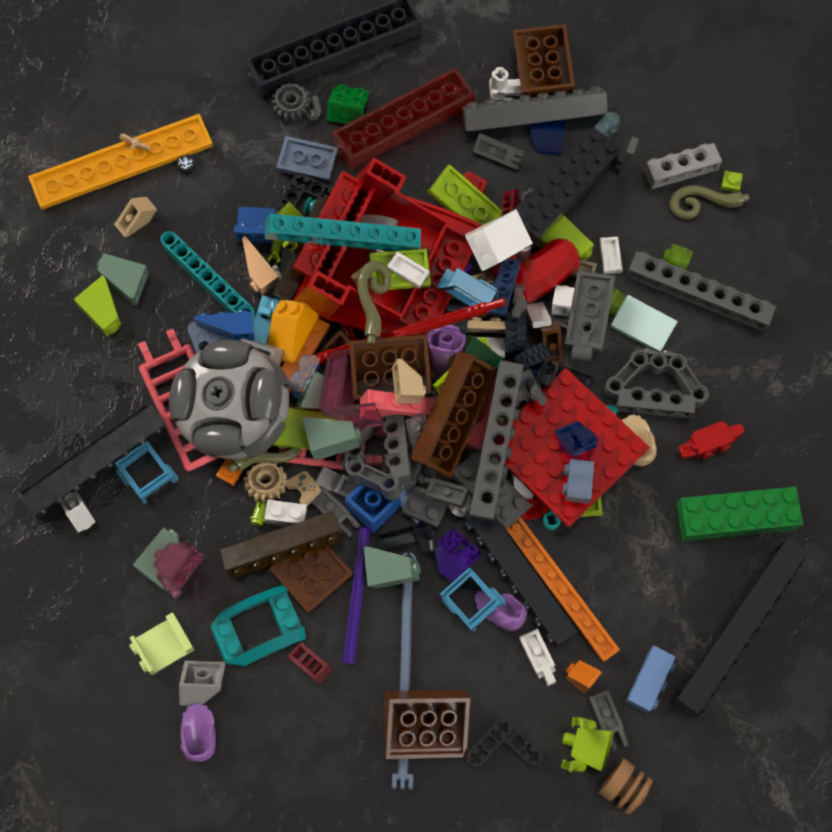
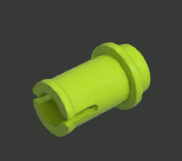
M260 500L256 502L254 514L250 517L252 525L262 527L265 524L264 518L267 502L262 504Z

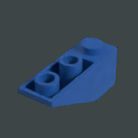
M240 310L237 313L220 312L215 315L203 313L199 316H194L196 326L231 340L241 341V338L255 340L252 311Z

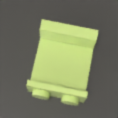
M173 612L165 616L167 618L166 621L139 637H130L132 641L130 647L135 655L139 654L142 659L139 663L143 671H148L151 675L194 651L192 644Z

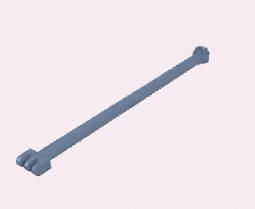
M410 553L409 558L416 560L415 556ZM413 582L403 583L400 691H410ZM398 759V774H392V789L397 788V781H401L400 789H405V781H409L408 788L413 789V774H408V759Z

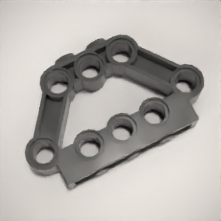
M653 349L634 351L627 364L615 376L607 380L603 390L604 395L608 399L616 400V408L620 410L619 412L689 419L694 415L695 408L702 407L709 396L708 389L700 384L688 367L687 360L683 355L668 350L657 352ZM638 359V360H640L643 364H642V365L636 364L634 360ZM657 361L661 364V366L658 367L654 365L653 362ZM672 363L678 364L680 368L673 367ZM645 370L653 375H659L662 372L668 373L673 377L682 392L673 390L670 393H664L663 390L658 388L645 391V389L639 386L632 389L624 388L638 373ZM610 386H616L618 391H613ZM694 394H699L701 399H696ZM632 395H638L641 400H635ZM651 397H657L660 402H654ZM670 399H676L679 404H673Z
M389 415L380 419L361 417L353 424L355 428H359L362 439L358 440L360 447L342 452V454H345V459H342L343 470L347 471L352 483L362 484L383 494L388 500H395L401 495V486L413 485L406 416ZM381 428H383L386 437L384 446L388 455L386 464L390 474L383 473L364 464L366 455L363 445Z

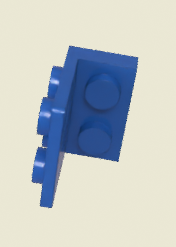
M239 207L237 225H234L236 242H243L242 238L246 236L250 242L272 243L273 240L265 239V220L270 213L275 214V209Z

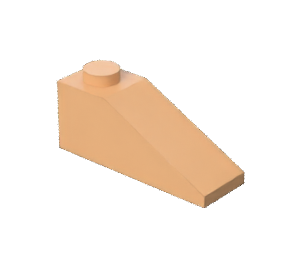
M244 236L242 240L251 280L250 286L255 293L259 292L262 296L278 285L279 276L246 236Z

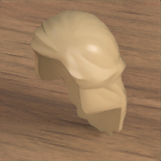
M629 415L622 421L650 447L634 465L646 466L656 457L655 437L650 431L646 420L641 419L640 416Z

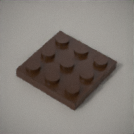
M328 545L320 547L316 551L303 553L299 557L283 560L281 563L272 565L269 568L308 614L353 576V572Z

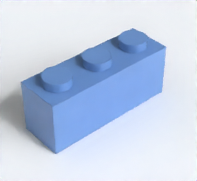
M656 646L651 647L625 702L645 713H649L651 709L654 711L659 703V699H657L659 692L663 693L668 681L665 679L668 673L672 674L676 663H674L675 656Z

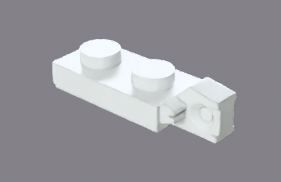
M538 629L520 636L519 640L539 679L543 677L547 686L555 684L556 680L553 676V672L556 671L555 664Z

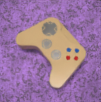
M301 472L287 480V489H297L300 491V504L308 506L321 492L319 485L308 472Z

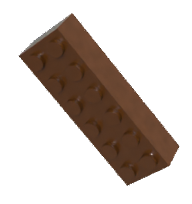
M457 351L410 458L411 460L436 473L452 478L498 373L497 369L474 355Z

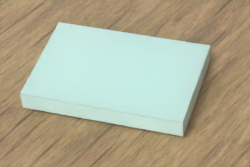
M628 295L610 327L654 351L661 352L678 321Z

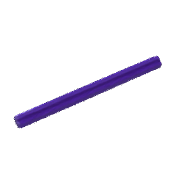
M366 527L359 529L343 663L349 665L355 663L366 574L364 547H369L371 533Z

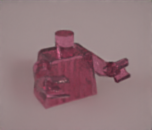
M170 542L164 550L158 549L155 552L154 558L156 561L153 566L158 570L156 576L171 596L177 599L183 592L180 591L199 563L202 566L206 556L199 552L196 547L180 542L175 544Z

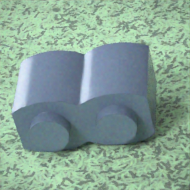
M570 459L569 464H565L564 476H567V483H563L562 495H566L565 501L590 503L594 462Z

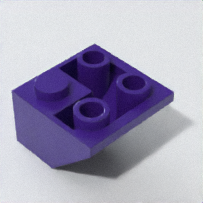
M451 529L438 540V547L435 549L439 572L452 583L469 567L471 568L482 555L475 545L468 542L455 529Z

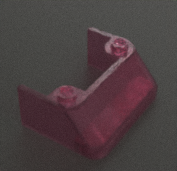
M350 349L332 352L327 358L319 402L322 413L335 420L352 421L355 428L384 425V421L375 403L354 405Z

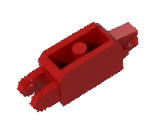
M721 421L694 431L689 441L678 448L682 459L690 457L707 459L713 456V453L716 451H720V453L725 452L731 448L730 446L736 439L741 437V434L744 433V427L741 424L728 427L727 423Z

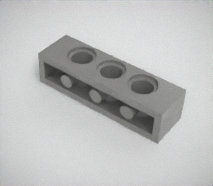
M714 143L709 145L702 144L695 149L688 148L681 153H671L660 159L653 158L646 163L644 172L651 189L716 171L719 169L722 160Z

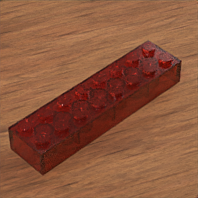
M455 67L333 131V144L335 147H338L339 153L349 168L353 170L370 161L373 157L375 158L462 112V106L474 102L475 94Z

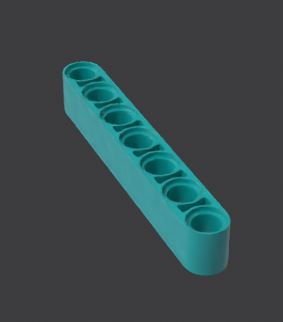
M172 231L164 232L161 235L160 239L164 251L229 313H237L240 310L252 311L253 320L255 319L253 307ZM168 241H174L172 244H166ZM181 253H187L185 256H179ZM193 265H199L196 269L191 268ZM206 277H212L209 281L204 280ZM219 289L225 290L223 293H217ZM232 301L238 302L236 305H229Z

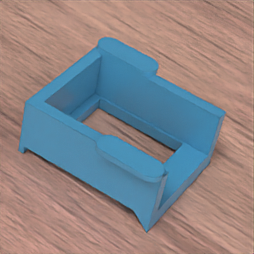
M459 268L455 272L446 269L436 288H444V291L469 306L482 302H491L498 290L484 280L479 279L478 281Z
M148 441L115 462L118 468L116 470L117 475L126 486L133 488L144 504L147 503L145 498L171 480L174 484L178 481V476L168 464L165 465ZM149 451L164 473L142 489H139L125 468Z
M470 567L440 593L442 602L452 613H457L473 632L477 630L476 627L497 607H502L506 603L496 589H489ZM472 577L490 597L491 601L469 620L449 596L468 578Z

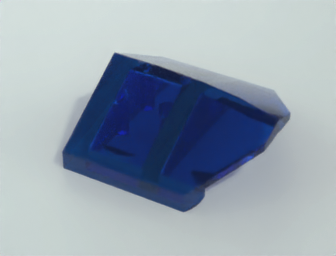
M565 121L538 122L531 126L530 136L537 152L561 155Z
M575 421L554 430L563 452L571 457L597 447L599 438L592 430L583 426L580 421Z

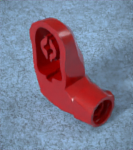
M554 239L548 242L541 250L531 254L523 262L521 261L516 283L524 286L523 294L527 304L552 292L556 285L559 286L567 277L578 270L581 262L580 254L572 242L566 239ZM515 255L509 257L511 259H518ZM501 262L487 269L495 280L497 279Z

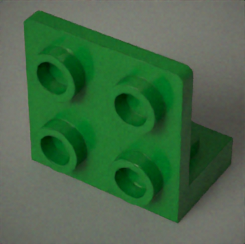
M335 85L328 100L326 121L362 127L364 107L369 97V91H365L362 88L354 89L348 88L345 85Z

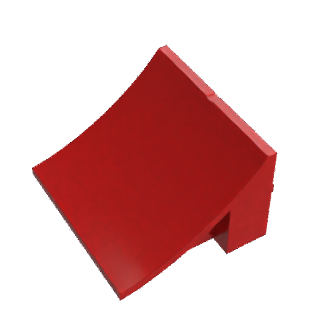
M373 157L356 178L345 171L341 172L318 218L360 222L364 214L380 215L396 219L398 221L397 226L421 229V247L419 249H427L431 287L388 290L383 294H376L368 288L381 319L380 334L443 315L452 295L444 291V288H436L446 269L455 272L459 268L464 271L473 252L465 234L483 225L447 209L399 193L407 176ZM305 243L292 269L304 276L291 301L307 303L319 315L318 318L365 332L366 315L358 295L357 286L351 276L370 261L369 249ZM424 332L418 335H427L428 332Z

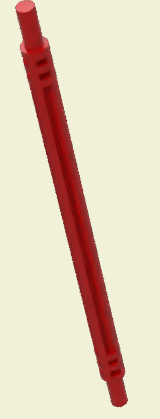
M501 298L488 303H478L382 333L379 339L415 336L487 314L490 310L506 306V300ZM346 344L314 354L309 363L313 362L320 365L349 356L350 345Z

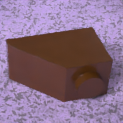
M551 320L550 326L538 328L539 343L545 342L551 353V356L546 359L547 361L557 364L563 363L561 328L556 320Z

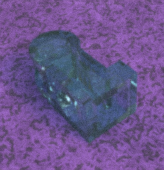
M609 112L595 128L610 138V133L615 132L618 128L620 117L615 112Z

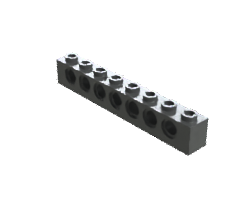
M636 251L626 275L627 278L762 332H765L776 309V306L772 305L769 301L759 300L751 294L737 291L734 287L724 286L713 279H706L698 273L686 271L681 266H674L663 259L651 257L646 252ZM645 267H650L653 271H648ZM663 274L669 275L670 278H665ZM680 281H685L687 285L681 284ZM697 288H702L705 292H700ZM715 295H720L722 299L716 298ZM732 302H737L740 306H735ZM750 308L755 309L757 313H753Z
M500 361L470 509V517L494 521L495 516L499 517L501 505H497L498 498L503 497L504 486L501 483L502 478L507 476L508 466H505L506 458L510 459L512 447H509L510 439L514 440L516 428L512 427L514 420L517 421L519 409H516L517 401L521 402L523 390H520L521 382L525 383L527 374L522 364ZM512 380L516 384L513 388H507L505 383ZM504 399H509L512 401V404L509 407H504L501 405V402ZM500 418L508 420L505 426H500L497 422ZM496 437H502L505 440L502 445H496L493 441ZM498 456L501 458V461L494 465L490 463V458ZM489 475L497 477V481L494 484L486 482V478ZM486 494L492 495V502L484 503L482 501L483 496Z

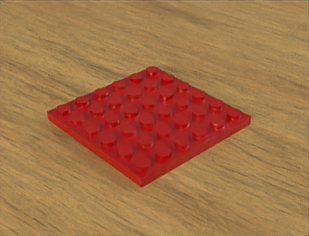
M565 368L554 378L552 385H547L543 389L548 403L541 406L538 401L534 402L531 400L519 411L518 420H514L512 427L516 428L514 440L510 439L509 447H512L510 459L506 458L505 466H508V470L569 528L650 447ZM496 437L493 442L496 445H502L505 440L502 437ZM570 459L594 462L592 495L589 504L565 501L566 495H562L563 483H567V476H564L565 464H569Z

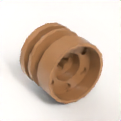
M622 758L602 785L599 794L609 802L616 796L620 797L617 808L620 809L627 803L623 812L629 815L646 798L653 779L647 776L641 783L644 772L640 771L633 777L632 773L635 766L625 758Z

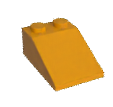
M280 300L272 314L268 344L283 349L281 357L283 362L294 363L319 317L307 303Z

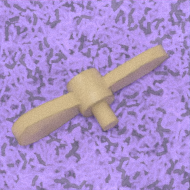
M126 134L120 135L122 141L132 145L130 147L131 150L137 147L146 151L151 150L149 146L140 143L138 138L132 139Z

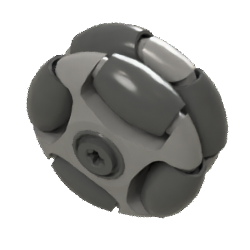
M220 340L210 343L181 369L182 372L177 373L169 396L171 418L176 422L182 435L198 451L207 456L223 459H241L247 456L253 458L268 450L286 427L284 420H286L289 410V381L281 366L269 355L254 349L252 344L239 340Z

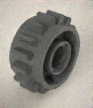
M288 83L276 89V94L272 95L273 100L271 102L274 113L278 112L279 118L282 117L285 121L292 120L293 122L297 119L300 120L303 115L306 116V110H310L311 100L309 92H305L304 87Z

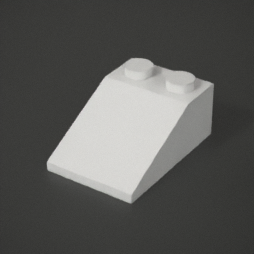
M516 209L465 234L482 271L533 244Z

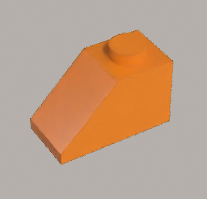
M579 660L577 664L572 662L565 672L568 675L565 679L585 694L602 672Z

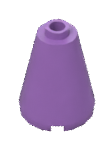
M453 325L431 330L427 334L432 371L436 376L442 377L450 369L457 351L461 352L465 346V334H462L460 329Z

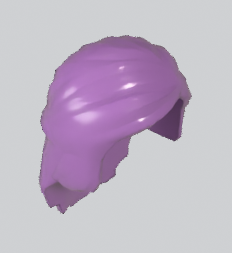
M483 590L481 592L478 591L475 595V602L479 611L491 601L490 597ZM503 594L501 596L506 602L505 605L497 607L486 619L494 622L495 626L501 627L504 630H517L525 622L527 610L512 595Z
M195 703L187 707L186 712H183L180 747L184 756L193 762L208 760L214 754L216 746L215 719L212 712L207 709V706H202L201 703Z

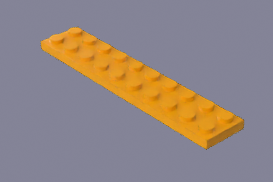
M200 114L134 137L138 138L140 143L151 148L150 151L140 147L131 150L130 147L132 145L123 141L28 176L41 210L176 161L181 156L192 155L213 147Z

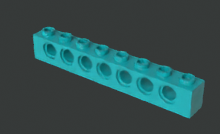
M270 213L265 220V239L383 251L414 250L421 247V229Z

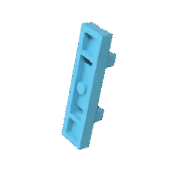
M262 295L254 319L255 340L252 341L268 344L271 318L280 301L279 299ZM261 315L268 316L269 319L263 318Z

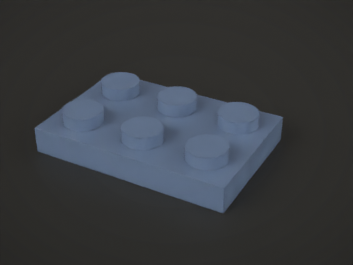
M285 136L276 170L293 175L304 174L316 180L329 182L337 157L338 147Z

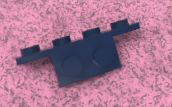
M507 258L501 262L497 279L493 282V287L498 290L492 301L505 298L506 306L490 310L488 314L507 315L521 260Z

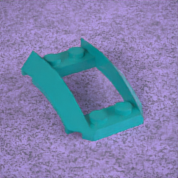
M283 585L274 587L221 611L210 626V629L225 664L246 667L260 658L306 639L304 626L302 627L287 594V588ZM268 602L282 635L244 653L230 618Z

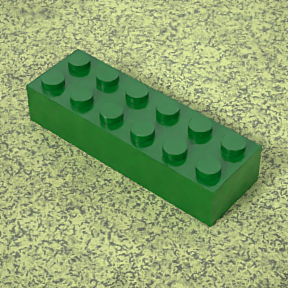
M796 487L680 498L676 503L682 541L798 530L803 525Z

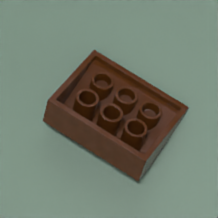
M566 24L513 30L521 94L538 96L541 93L554 95L558 91L573 92L575 90Z
M427 335L375 339L374 345L367 344V340L349 341L354 400H360L367 390L395 393L392 367L397 359H402L422 377L423 385L426 387L425 395L433 394Z
M385 691V758L466 757L470 697L466 691Z

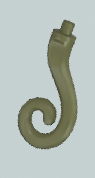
M690 185L682 187L673 193L669 207L676 217L686 220L696 217L700 212L701 205L696 198L687 197L684 202L686 205H691L693 209L691 211H684L679 206V201L683 197L696 195L722 207L734 208L743 206V202L749 201V195H742L741 192L722 194L702 186Z
M379 261L366 263L360 270L357 279L358 295L366 315L364 335L368 337L367 344L374 345L375 339L380 338L381 319L369 294V275L371 272L376 271L382 277L381 286L378 285L376 277L369 279V287L374 293L383 294L391 286L390 271Z
M276 446V447L281 448V449L287 448V447ZM290 448L281 453L263 452L253 458L247 456L241 459H231L232 464L227 468L233 473L236 470L241 472L255 463H283L297 457L303 449Z

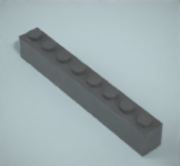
M591 87L590 90L586 91L583 89H575L570 93L558 91L554 95L541 93L538 94V97L525 95L521 96L520 99L503 98L502 101L498 102L486 100L482 104L470 102L466 106H462L464 128L466 131H475L607 114V92L601 89V87Z

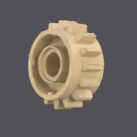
M277 463L252 465V469L246 472L247 477H244L245 490L248 491L249 497L254 496L255 501L260 500L262 503H265L267 500L279 499L280 494L285 493L284 487L287 486L286 473H283L282 467H277ZM265 480L270 481V482L265 483V484L262 483V482L265 481Z

